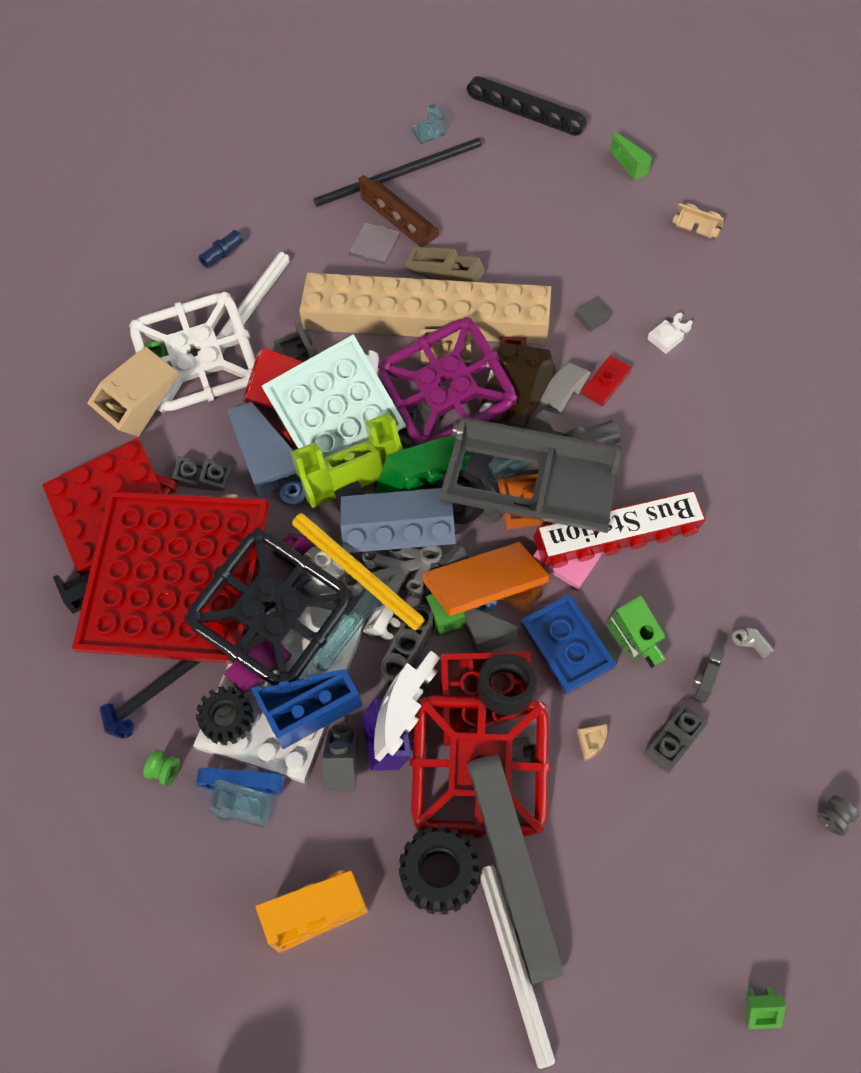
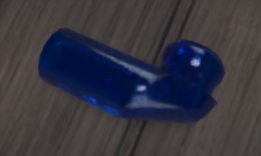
M104 704L99 708L104 731L107 734L120 739L128 738L133 734V721L117 718L114 704Z

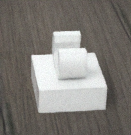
M383 605L375 608L362 631L370 637L380 635L381 638L390 640L394 636L387 631V625L390 624L396 628L401 623L398 619L393 618L394 613Z

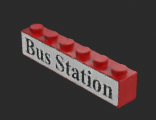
M693 490L611 510L608 533L553 523L537 527L533 539L543 568L551 565L552 568H560L567 565L569 560L577 558L579 562L591 560L595 557L594 554L603 552L606 556L620 552L623 548H641L647 545V542L657 540V543H663L671 540L673 536L682 534L683 537L694 535L699 532V528L706 519L696 493Z

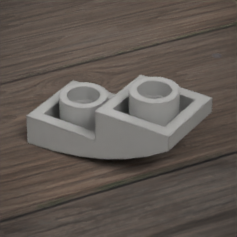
M572 363L566 364L551 379L539 402L561 413L572 394H579L591 374L590 371Z

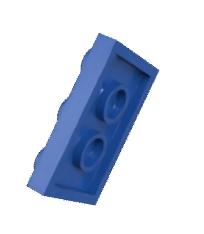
M570 594L521 619V626L565 695L616 667L617 663Z

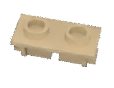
M679 203L678 214H675L672 223L676 224V227L692 232L694 225L697 224L699 226L696 234L712 239L713 237L718 238L720 230L723 229L724 218L713 211H701L693 204L687 203L684 205Z

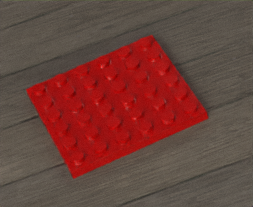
M109 492L72 649L82 653L233 664L232 661L227 659V654L196 634L189 625H186L184 616L188 614L191 604L214 577L213 572L215 569L225 563L243 538L256 528H261V531H265L269 502L266 499ZM255 544L252 545L231 572L233 577L248 587L255 580L258 572ZM223 583L200 613L232 609L242 597V594L226 583ZM234 619L203 623L235 646L247 633V628Z

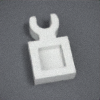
M678 313L674 316L673 323L665 320L648 334L647 340L667 354L683 340L684 334L690 331L693 321L690 320L686 324L680 323L683 314Z

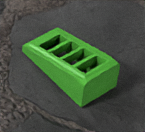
M613 133L610 153L634 180L647 175L650 171L652 157L619 133Z

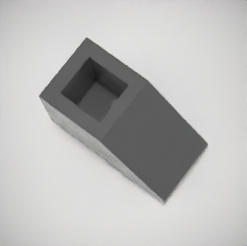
M345 726L329 729L322 756L324 791H355L358 776V729H350Z

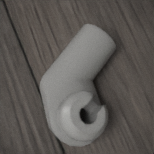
M737 628L731 634L734 644L754 648L762 659L767 658L775 651L756 629Z

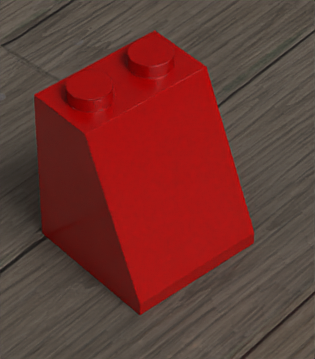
M262 348L257 353L242 401L246 403L252 402L256 406L275 411L262 389V385L303 362Z

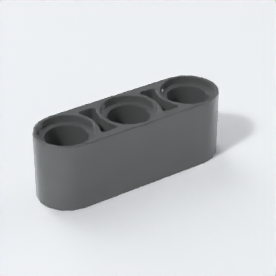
M416 605L412 608L428 622L421 625L417 630H413L403 621L382 660L381 670L383 679L389 687L397 675L389 674L388 671L393 667H400L402 669L406 663L415 668L433 633V613L425 605ZM405 643H413L415 645L410 650L401 648Z

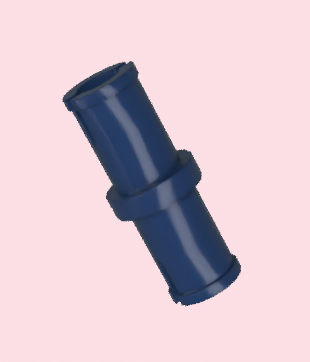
M233 230L223 239H217L213 242L211 248L198 256L200 263L205 268H209L221 257L226 258L232 249L243 243L241 234Z

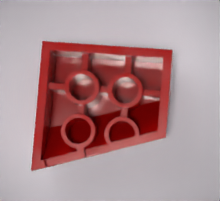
M531 651L439 655L440 695L478 696L479 673L485 661L494 655L506 653L517 655L527 660L531 665ZM496 673L489 679V686L502 696H517L525 690L524 682L512 673ZM441 707V717L456 733H477L478 709ZM486 709L485 730L524 716L530 711L524 710L518 714L502 715ZM443 730L445 746L450 744V737Z

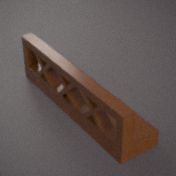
M365 175L358 178L361 199L418 246L424 247L439 236L438 228L378 180L373 183Z

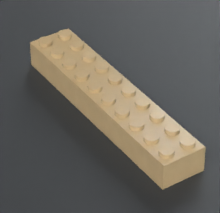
M307 273L299 312L303 330L419 337L420 330L440 329L466 316L472 318V321L478 325L487 341L501 342V337L526 338V343L547 344L551 286Z

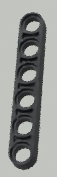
M480 76L473 77L466 88L468 94L475 100L571 135L581 134L587 124L583 114ZM474 84L479 86L482 92L478 91ZM493 91L496 92V93H498V94L500 95L501 99L497 98V97L493 94ZM512 98L516 99L520 103V106L516 105L512 101ZM531 106L537 107L540 113L535 112ZM551 113H555L560 120L555 119ZM571 120L576 121L580 127L574 126Z

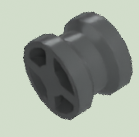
M833 795L828 800L829 806L826 809H821L817 814V818L829 831L836 835L844 836L848 831V824L858 819L859 812L846 799Z

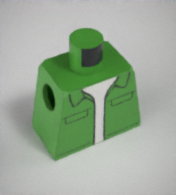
M642 596L637 597L614 612L607 621L606 626L632 660L643 655L651 669L666 660L657 646L665 638V635Z

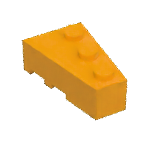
M345 870L332 873L327 877V880L316 884H308L297 891L255 906L268 945L278 953L368 913L352 871L345 872Z

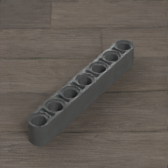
M495 753L467 761L478 806L531 984L534 985L563 976L560 957L500 758Z

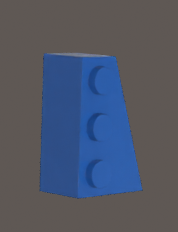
M346 669L307 676L308 679L294 682L287 680L279 682V685L251 688L282 749L291 746L363 706L360 694Z

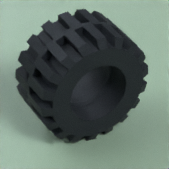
M438 826V830H432L431 827L425 828V833L420 835L417 832L413 835V841L411 843L407 841L404 846V854H401L399 859V876L407 897L420 910L422 908L426 909L427 913L430 914L441 912V915H446L448 911L454 910L456 912L460 910L461 905L467 904L471 900L472 894L476 892L478 887L480 865L474 845L471 846L469 844V839L465 835L462 837L458 835V830L451 828V831H447L445 826ZM445 854L457 862L459 872L453 883L446 887L435 888L423 881L421 867L425 860L432 855Z

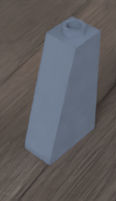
M252 402L239 404L227 410L259 498L280 491L281 487L289 481L301 482L290 452L293 450Z

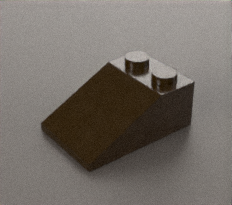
M504 342L497 353L500 357L499 363L511 381L518 399L516 404L512 405L508 410L487 421L525 428L556 369L550 350ZM491 369L485 389L503 393L504 390ZM482 398L478 413L499 402Z

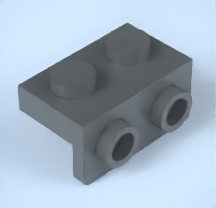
M297 323L295 324L297 333L274 340V345L277 353L305 362L319 353L316 348L312 349L310 346L313 343L308 330L303 331L301 324Z

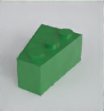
M449 435L388 454L375 491L377 493L434 489L437 481L447 473L456 438ZM467 452L461 466V470L464 471L470 458Z

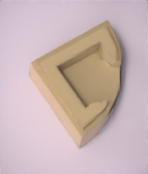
M607 724L577 729L576 733L584 761L595 757L602 750L607 737Z

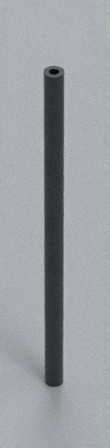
M475 138L368 179L373 183L377 180L380 183H384L481 147V141L479 138ZM359 182L314 198L316 207L359 192Z
M304 571L292 587L298 591L309 583L311 579ZM265 602L263 604L266 607L264 611L266 614L276 607L274 602ZM182 661L118 708L116 713L122 720L201 661Z

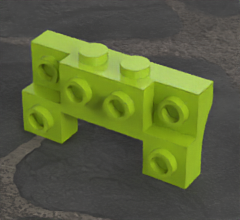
M389 412L364 422L368 435L367 441L323 458L321 449L316 442L290 452L296 473L301 480L306 500L312 508L335 499V491L356 481H359L361 487L374 484L379 479L387 455L403 450L396 421Z

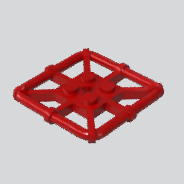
M433 695L426 698L421 697L417 701L421 707L415 714V717L419 720L414 726L413 758H410V766H413L411 814L414 820V827L417 830L421 828L425 831V828L431 827L432 830H438V826H445L447 831H451V828L458 830V834H474V838H482V835H487L468 771L467 761L477 759V756L480 755L484 757L497 753L503 767L514 807L528 822L526 824L519 823L523 836H531L536 833L540 835L545 830L543 826L547 818L548 772H551V764L548 763L549 719L545 709L547 706L543 701L539 703L536 700H532L529 707L525 709L530 712L507 734H485L486 709L488 708L480 701L479 695ZM434 707L478 709L477 733H456ZM427 713L450 737L449 760L425 759ZM536 718V763L511 762L512 740ZM425 767L449 768V789L430 808L423 812ZM511 770L536 771L534 817L511 793ZM453 796H475V822L431 820L430 818Z

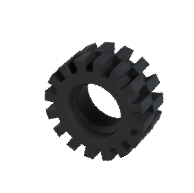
M223 686L218 687L219 692L217 693L213 689L210 690L209 694L211 696L209 698L203 696L201 698L203 705L198 704L197 706L199 714H196V720L199 723V728L215 744L220 742L222 745H227L228 741H231L232 744L238 743L236 738L241 737L243 740L246 737L244 732L246 730L250 732L252 729L250 722H254L252 706L246 696L240 690L236 692L234 687L228 686V690H225ZM223 706H231L236 709L235 720L227 726L217 725L214 720L215 713Z

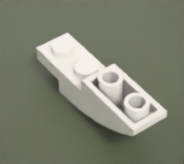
M432 651L428 653L416 669L406 663L385 694L378 713L374 737L375 759L379 762L387 753L392 756L396 753L403 743V740L400 738L403 731L408 734L419 720L415 717V714L421 707L416 701L423 693V690L419 687L423 682L428 685L438 671L434 666L440 657Z

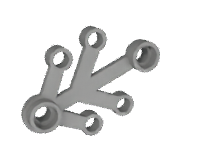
M425 546L421 550L415 548L389 549V557L380 555L376 551H366L362 555L364 567L368 569H373L377 566L385 567V569L373 572V574L381 581L392 578L388 587L396 594L408 574L419 569L414 579L407 583L408 595L412 598H418L424 594L423 573L440 568L438 562L445 556V553L439 546ZM404 557L412 559L406 562L401 561ZM345 572L341 576L340 581L348 590L352 591L353 596H357L362 592L364 587L350 574Z

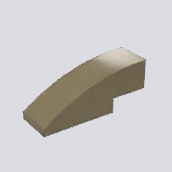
M414 247L405 262L407 268L434 280L480 282L485 272L480 257L458 256L456 249Z

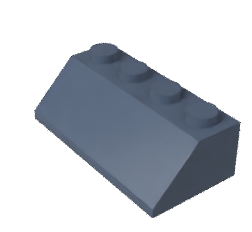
M442 488L342 496V547L348 553L456 544L452 503L439 500Z

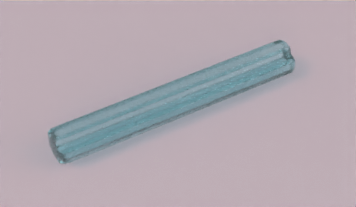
M368 590L313 659L312 664L318 671L326 672L379 604L380 600Z

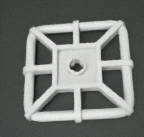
M229 293L212 294L183 304L177 302L174 303L175 306L141 316L136 320H132L129 324L130 335L136 353L145 347L141 335L162 342L166 345L169 355L161 357V359L170 366L172 365L179 372L178 377L156 409L157 411L164 413L165 411H174L205 400L210 402L214 400V397L247 387L255 356L249 343L250 335L244 329L236 304ZM217 304L205 324L189 328L184 313ZM227 308L235 334L217 340L213 330ZM179 315L183 330L165 335L146 327V325ZM240 344L248 369L246 370L225 361L220 349ZM193 348L200 349L198 356L193 357L192 354L188 353ZM219 370H225L241 378L210 388L206 375ZM200 377L204 388L203 391L173 400L183 382Z

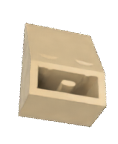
M143 347L99 383L87 404L119 431L139 437L178 377L179 372L149 348Z

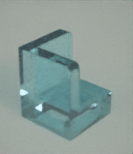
M435 104L427 106V121L412 126V132L420 144L445 135L444 117Z

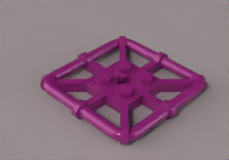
M465 316L463 319L456 320L425 337L421 335L414 343L394 352L378 363V377L406 424L405 429L410 439L416 446L452 435L453 427L432 437L439 417L456 409L460 418H469L462 405L476 397L499 402L470 417L487 421L505 412L512 405H515L518 399L511 381L499 363L500 357L497 352L492 351L480 328L470 317ZM461 330L453 352L436 360L429 346ZM470 332L484 358L466 367L461 355ZM422 349L430 362L429 365L417 371L392 366ZM490 367L504 392L478 387L472 376ZM389 376L414 381L420 392L402 400ZM443 380H451L449 388L439 387ZM426 401L431 413L424 433L421 436L407 410Z

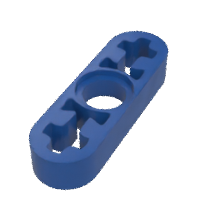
M200 768L198 769L196 786L216 791L279 795L283 793L285 777L269 772Z

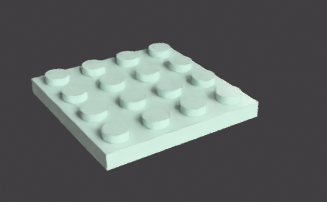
M354 334L262 385V389L296 447L299 449L316 442L321 449L323 458L367 441L368 435L364 422L388 412L395 419L398 431L406 426Z

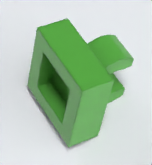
M766 987L765 995L755 996L753 988H748L745 1011L747 1028H782L786 1008L782 995H774L772 988Z

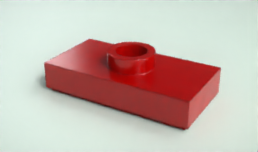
M610 355L582 389V395L604 406L630 374L631 366Z

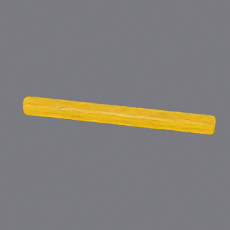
M300 513L293 519L292 524L296 529L413 630L421 627L425 621L423 616L308 517Z

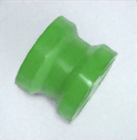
M154 750L146 761L143 775L149 780L157 779L161 785L167 787L178 774L180 759L176 756L167 757L163 751Z

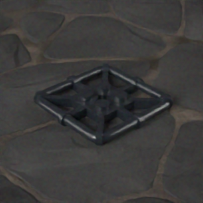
M256 528L243 538L225 563L215 569L213 572L214 577L191 604L188 614L184 616L185 624L189 625L196 634L227 654V659L233 663L237 661L274 686L279 685V682L289 680V682H294L301 676L320 648L323 649L328 643V636L348 610L353 594L340 580L310 561L312 559L307 554L303 556L273 534L261 531V528ZM263 543L297 565L285 582L268 571ZM255 544L260 573L248 587L233 577L231 572L252 545ZM305 570L336 593L306 597L294 589L292 585ZM223 583H226L242 594V597L232 609L200 613ZM265 602L276 603L278 612L271 611L269 614H266L264 612L266 607L263 604ZM338 603L318 632H313L298 621L308 607ZM234 619L246 627L248 631L235 646L203 623ZM292 629L310 641V643L287 673L281 643ZM255 635L273 646L277 674L243 652Z

